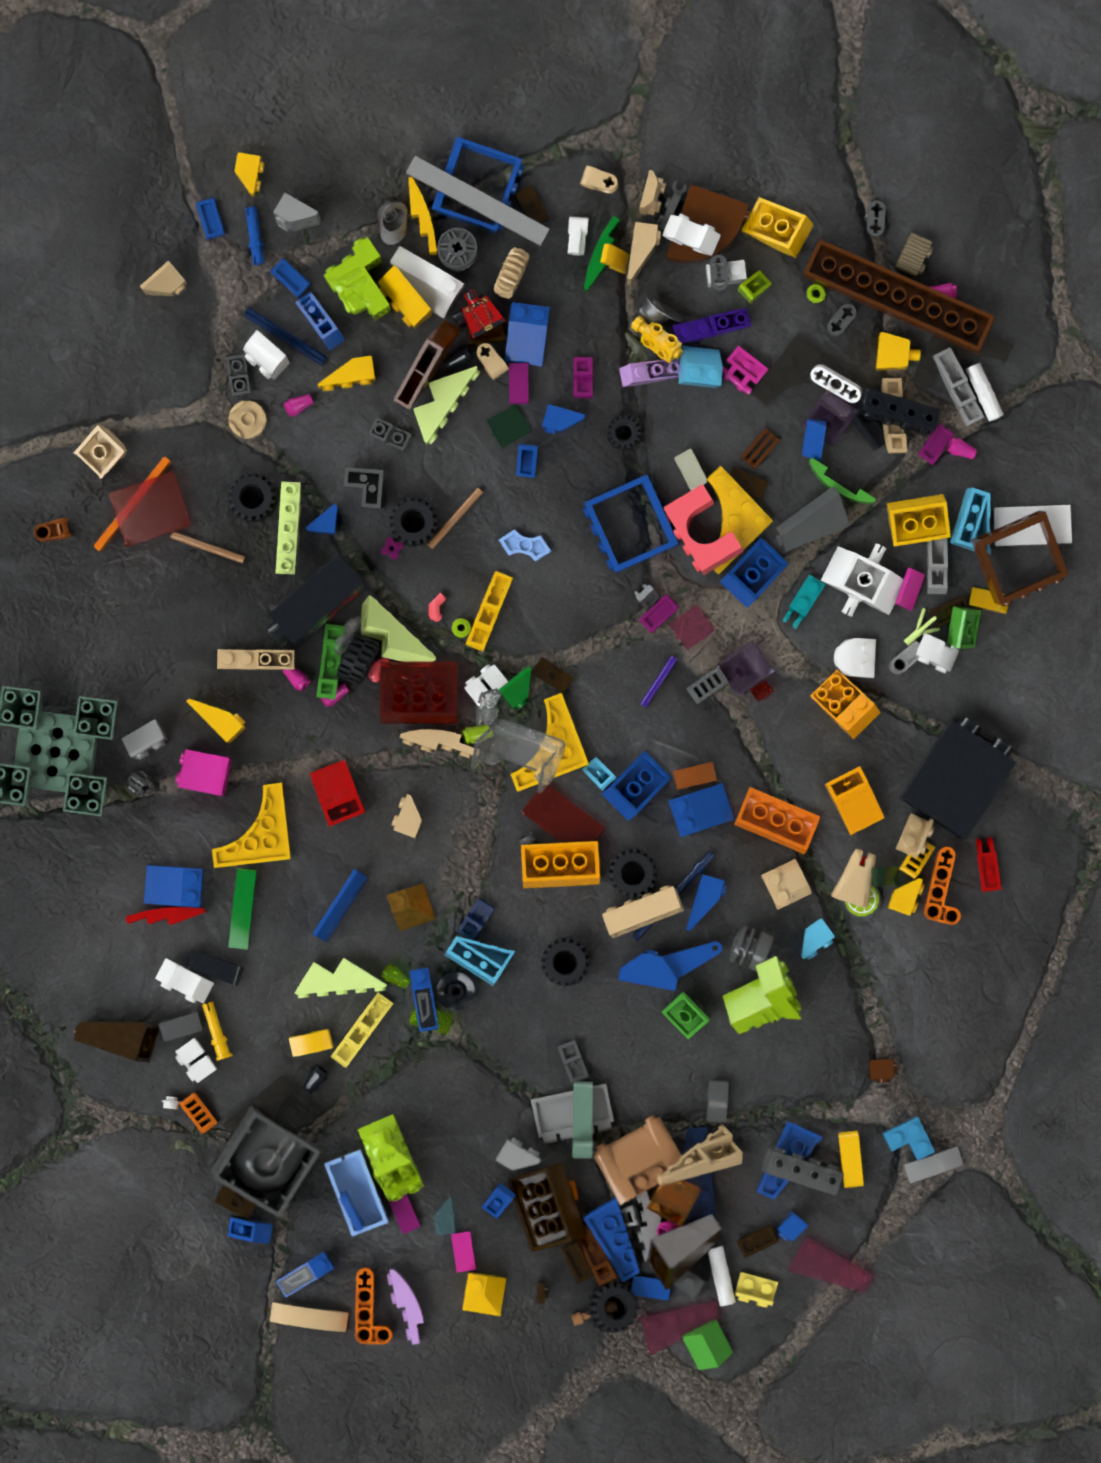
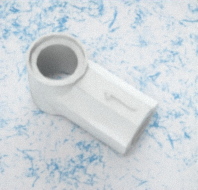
M569 216L568 254L584 255L588 218Z

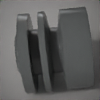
M452 228L443 233L438 241V256L446 269L460 273L470 269L476 262L478 247L476 239L471 232L463 228ZM457 245H460L462 251L458 250V252L455 253L453 247H457Z
M743 924L733 940L729 961L734 963L738 955L740 956L738 965L741 966L744 960L748 959V969L757 972L756 966L765 962L774 936L762 931L758 938H755V928L753 927L749 935H747L748 925Z

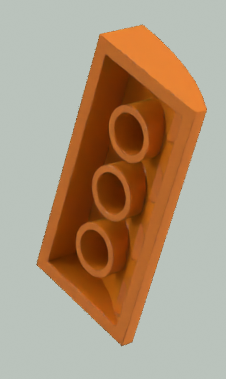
M749 787L734 825L805 854L820 816Z

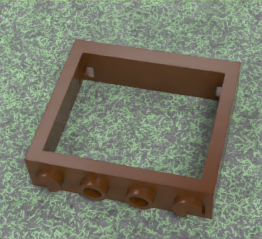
M1038 510L971 540L994 604L1010 605L1013 603L1012 600L1026 598L1030 595V592L1044 590L1047 588L1046 585L1060 583L1064 580V577L1069 575L1045 511ZM1040 523L1057 572L1003 595L985 546Z

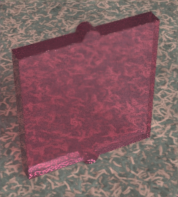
M696 605L669 624L676 634V639L681 641L686 650L714 631L706 620L707 616H704Z

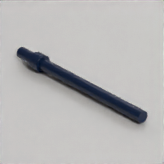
M710 851L700 862L697 861L694 864L693 870L676 887L679 895L699 873L702 874L706 870L707 864L715 857ZM654 923L639 928L632 937L638 941Z

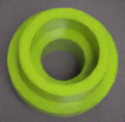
M813 284L807 290V298L813 303L822 302L826 296L825 288L820 284ZM813 291H818L820 295L814 297Z
M459 618L453 622L452 632L455 636L463 638L470 633L471 626L466 619ZM463 624L465 626L464 631H459L457 629L458 625Z

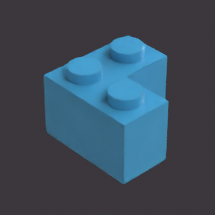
M917 1116L882 1132L891 1151L909 1144L916 1160H920L935 1152Z

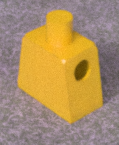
M880 332L875 371L907 369L908 360L920 361L921 350L910 349L909 339Z

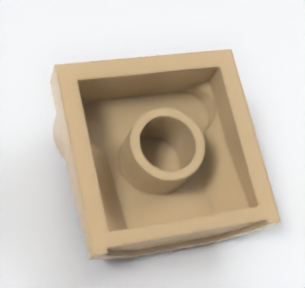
M649 170L639 213L654 216L655 212L659 213L661 202L658 199L660 194H664L666 183H663V178L657 177L652 170Z
M97 425L75 450L74 454L78 455L102 479L125 456L127 449L110 430L102 425Z
M796 859L761 875L777 910L812 894Z

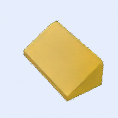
M972 587L968 606L1002 614L1007 613L1008 605L994 604L989 590Z

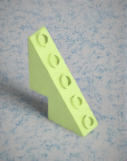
M477 366L429 383L434 401L413 408L426 445L429 443L433 444L438 436L436 432L439 427L443 429L448 421L446 417L449 412L453 413L458 407L459 403L457 400L459 397H464L470 387L467 385L471 380L475 381L480 371L477 369Z
M281 481L276 574L295 575L301 513L300 482Z
M370 595L362 604L361 635L382 640L381 657L429 668L436 660V656L415 638L404 625L398 622L390 612L379 604L375 598Z
M343 958L334 974L313 962L295 994L298 995V998H307L309 993H317L318 997L329 996L328 992L336 991V995L348 994V990H355V993L367 992V988H374L375 991H386L387 984L346 958Z

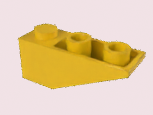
M372 356L352 358L319 382L318 388H323V391H331L336 386L351 388L356 383H361V386L371 385L372 381H376Z

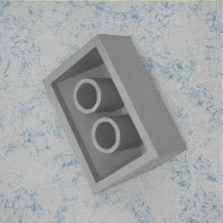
M284 193L273 212L276 223L285 231L290 229L294 232L320 225L321 223L318 211L287 193Z

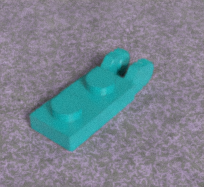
M808 575L782 621L786 623L794 610L800 614L792 626L796 629L803 617H806L825 584Z

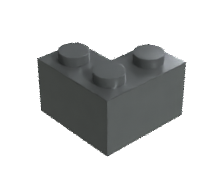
M345 467L344 488L363 490L362 509L381 510L384 470Z

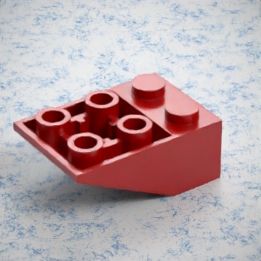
M345 759L309 773L329 827L366 813Z

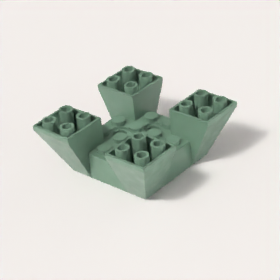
M2 686L0 725L19 728L14 766L0 764V803L25 806L33 788L65 792L64 812L102 816L107 778L93 776L98 739H113L118 701L79 696L76 716L43 711L41 691ZM61 728L63 736L56 739L54 732L56 729ZM35 745L41 746V753L39 755L33 754L32 749ZM58 747L61 751L57 758H54L51 754L52 749ZM73 750L79 751L80 756L77 760H72L70 757ZM52 766H56L58 769V773L54 777L49 775V769Z

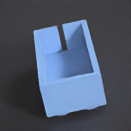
M362 1149L346 1154L344 1160L341 1156L324 1164L352 1236L389 1222ZM345 1190H348L364 1221L363 1230L358 1232L352 1225L340 1201V1194Z

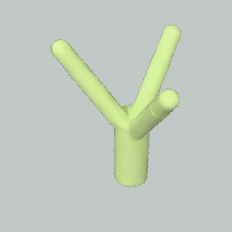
M925 608L921 611L916 630L904 640L908 646L919 636L924 635V633L940 631V627L925 630L936 620V616L932 617L921 627L926 611Z

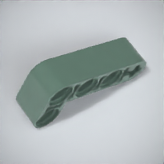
M573 1082V1158H592L593 1082Z

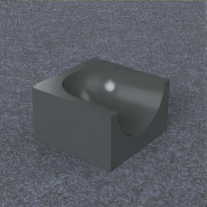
M251 1105L211 1169V1174L217 1181L280 1218L318 1157L320 1150L313 1142L304 1140L286 1130Z

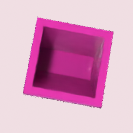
M185 749V753H181L179 764H182L181 772H177L175 783H178L179 788L224 797L232 759Z

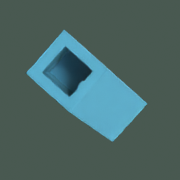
M822 918L811 924L804 931L800 955L802 959L807 957L810 960L818 954L816 950L823 946L825 949L833 943L832 939L835 936Z

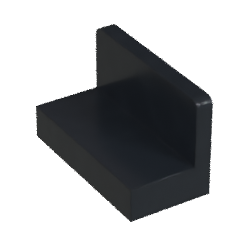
M862 415L853 418V424L874 452L885 444L883 429L875 419L867 420Z

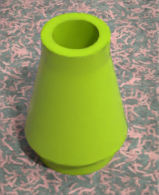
M488 724L465 727L461 734L465 745L470 744L472 746L491 735Z

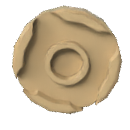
M241 401L230 410L229 426L238 437L244 439L255 438L265 429L267 423L266 414L258 403Z

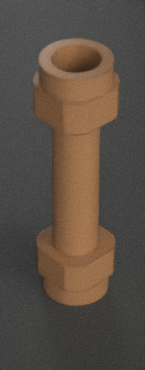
M615 1300L606 1303V1306H604L605 1313L610 1315L618 1312ZM577 1312L571 1315L574 1326L583 1324V1321L591 1318L586 1312L582 1314Z

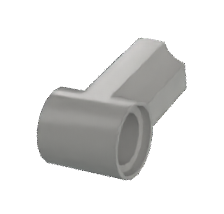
M914 641L891 660L889 669L893 674L899 675L904 673L918 661L919 657L915 655L920 643ZM899 660L903 663L904 667L902 670L895 668V661Z

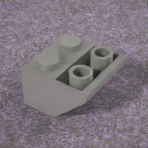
M156 719L122 738L130 757L139 760L148 756V751L152 749L158 750L165 746V741L168 740Z
M513 1137L512 1140L509 1138L506 1140L496 1157V1161L511 1170L538 1164L541 1161V1157H539L538 1151L531 1147L528 1150L522 1147L523 1143Z

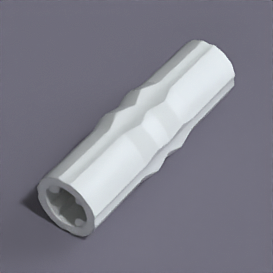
M978 363L967 368L966 373L988 421L991 422L1002 417L1004 414L981 364Z
M723 1246L710 1248L708 1255L720 1306L734 1304L736 1301Z

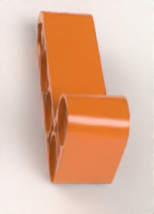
M943 847L938 850L923 914L929 920L954 925L961 919L960 911L956 908L945 906L944 903L956 854L952 848ZM946 850H948V854L951 855V857L947 858L945 864H949V868L946 866L938 865L939 862H944V857L941 856V854L945 853ZM939 869H944L947 873L946 878L943 880L937 877ZM936 887L942 890L940 898H934L932 895V891ZM931 906L936 907L938 910L935 917L928 915V908ZM951 910L956 913V919L952 922L948 921L946 917L947 913Z
M362 1267L356 1275L355 1337L362 1344H387L392 1338V1329L388 1325H374V1271L370 1267ZM364 1271H367V1275L371 1276L367 1279V1285L371 1284V1287L359 1286V1284H364V1278L360 1277ZM364 1290L368 1291L370 1293V1299L362 1300L360 1298V1292ZM367 1310L370 1313V1318L367 1320L361 1319L360 1311ZM362 1329H366L369 1331L370 1337L362 1339L359 1336V1332ZM384 1329L388 1331L389 1337L381 1339L378 1332Z

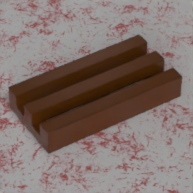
M765 428L740 458L755 470L780 440ZM766 434L768 437L748 459L746 456ZM772 439L774 442L754 464L752 460Z

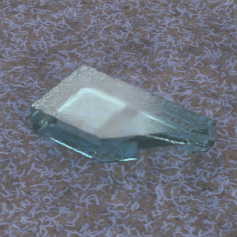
M451 1197L445 1201L434 1215L436 1235L456 1233Z

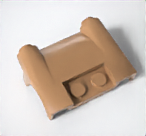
M653 1115L644 1120L646 1124L607 1146L603 1143L594 1148L595 1152L592 1155L620 1205L659 1184L657 1176L664 1174L670 1165H675L679 1162L681 1154L660 1116L656 1118Z

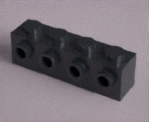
M867 388L862 394L858 415H862L867 420H879L884 425L900 426L899 428L902 430L917 431L919 435L928 436L936 430L940 409Z

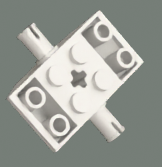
M875 543L869 558L837 547L820 580L848 594L849 598L841 612L846 614L850 607L847 614L850 617H853L859 602H864L887 615L890 614L896 602L904 579L879 564L887 549L882 546L878 553L880 544ZM865 575L869 583L863 585L859 577L862 578Z

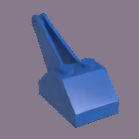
M713 941L665 956H658L659 952L647 950L646 953H641L620 968L618 980L675 991L678 978L720 954L722 945L717 941ZM714 945L718 947L717 951L713 950Z

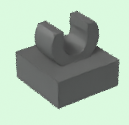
M642 584L644 590L641 593L635 591L634 594L639 603L647 610L660 596L650 584L648 586Z

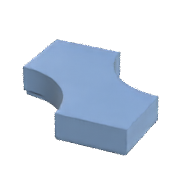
M514 529L499 539L508 556L522 553L530 556L536 562L551 552L541 535L535 538H527L521 536Z

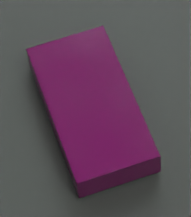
M938 423L936 430L930 435L917 455L931 465H934L955 433Z
M665 594L638 621L652 634L679 607Z
M407 1194L403 1195L400 1200L389 1201L402 1234L421 1227Z

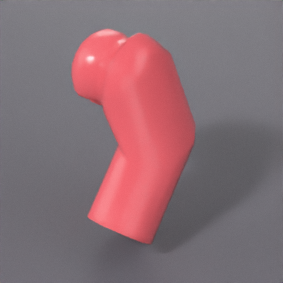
M441 593L428 605L429 617L435 622H439L442 619L440 606L446 600Z
M382 657L372 663L368 672L372 682L380 681L381 668L390 664L388 658Z

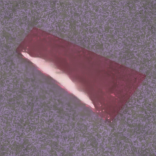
M808 1237L803 1241L787 1269L790 1272L865 1292L874 1276Z
M712 1301L641 1317L649 1356L682 1340L683 1335L714 1319L720 1321L717 1302Z

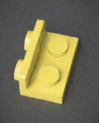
M740 1272L735 1296H738V1300L749 1303V1300L757 1301L756 1305L767 1308L768 1305L773 1306L778 1282Z

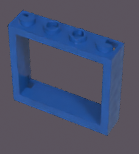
M457 137L445 172L453 176L462 148L513 165L514 167L501 202L510 207L512 202L509 201L511 193L515 194L518 183H515L517 175L521 176L524 165H521L522 159ZM439 191L437 192L432 212L496 234L498 229H503V226L496 222L491 225L442 208L446 195Z
M644 475L584 502L585 508L582 509L585 517L591 519L593 523L590 526L594 536L598 535L601 541L598 543L602 554H607L609 560H606L610 571L614 570L615 574L679 545L648 475ZM642 484L668 543L618 565L592 506Z

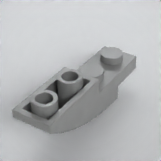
M647 1190L636 1196L638 1203H642L644 1209L640 1211L642 1221H647V1225L640 1226L641 1231L637 1232L640 1243L644 1242L646 1250H642L645 1262L648 1258L651 1239L658 1236L657 1228L661 1223L658 1202L650 1204Z

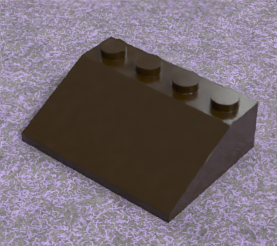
M562 1162L507 1179L511 1191L516 1194L514 1201L532 1252L569 1243L587 1235Z

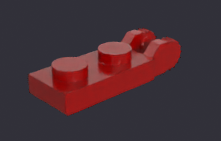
M992 837L987 839L989 853L982 852V841L980 838L976 839L978 853L976 856L982 892L1001 890L997 855L994 851Z

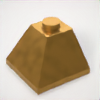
M424 883L387 895L399 932L436 920Z

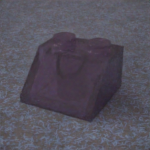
M826 390L802 426L806 428L807 419L826 421L824 441L833 447L858 413V410L836 394Z
M753 640L717 664L737 696H740L774 673V670Z

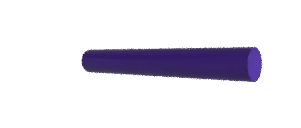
M671 656L641 701L640 704L647 708L677 662L675 657Z

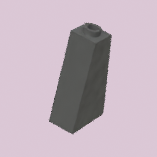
M835 486L825 491L776 527L778 535L775 536L779 546L783 545L786 552L850 526L841 497Z

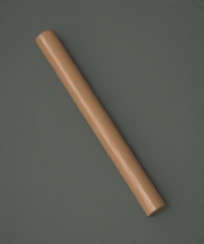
M479 488L470 495L427 544L432 550L482 495L483 492Z
M174 531L172 532L171 539L242 564L245 560L243 555Z

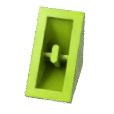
M759 270L740 284L738 291L751 304L772 283Z

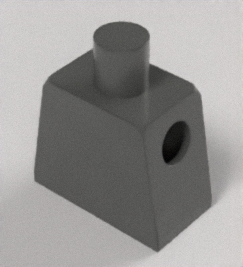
M688 1270L674 1285L693 1298H698L707 1281L691 1270Z

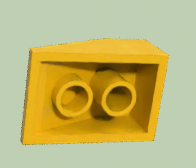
M759 197L742 228V232L782 253L796 258L814 224L806 215Z
M192 699L186 701L229 744L246 729L243 725L245 721L237 713L233 715L230 712Z

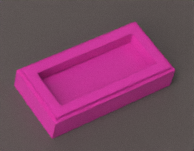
M908 568L895 604L912 611L925 575Z
M470 1231L451 1234L457 1273L476 1270Z

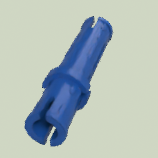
M257 207L245 208L250 244L248 245L249 249H251L253 265L258 266L265 264L262 248L264 243L261 241Z

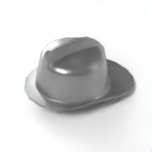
M385 201L377 213V219L380 223V237L384 243L394 245L399 243L406 234L407 208L401 202L391 203Z
M645 293L647 299L640 309V314L649 322L663 324L670 318L679 322L683 321L681 315L662 303L651 293Z

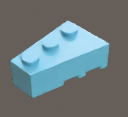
M973 487L966 489L950 540L951 544L975 552L971 540L991 531L990 493ZM989 544L985 546L988 555L991 554V548Z
M456 936L446 951L445 956L494 986L515 951Z

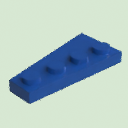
M787 1121L776 1147L786 1150V1154L792 1155L793 1152L804 1156L803 1159L805 1160L823 1137ZM764 1172L756 1192L774 1200L789 1180Z
M612 1198L584 1215L583 1219L622 1281L625 1282L638 1274L640 1270L617 1198Z

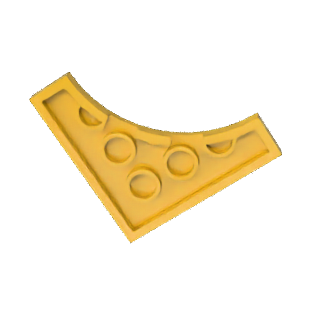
M719 466L706 479L713 487L721 504L722 529L719 539L732 532L742 550H744L773 520L724 468ZM737 556L715 568L714 571L720 574Z
M562 693L544 699L547 711L546 735L535 757L524 767L511 773L517 792L589 765Z
M282 783L263 785V799L257 819L241 838L226 846L212 849L214 868L291 859Z

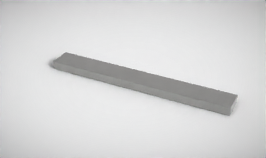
M417 156L414 157L406 171V174L539 246L542 245L550 230L546 226Z

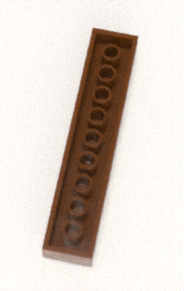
M819 239L804 271L805 279L978 355L995 319V316L821 239Z

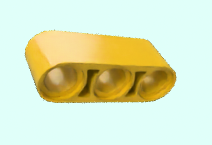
M858 1130L838 1132L844 1188L864 1186Z

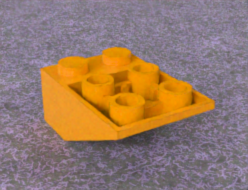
M838 669L810 695L853 740L881 713L877 706Z
M860 766L824 784L850 835L885 818Z

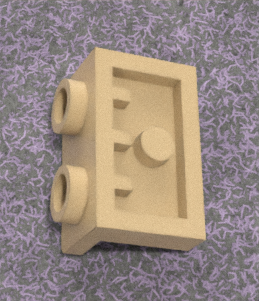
M910 814L895 849L915 858L920 853L923 854L928 843H925L927 836L931 837L935 828L932 826L934 820L930 818L927 821L914 814Z

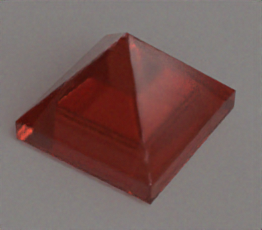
M763 680L749 691L759 702L766 700L774 690L766 680Z

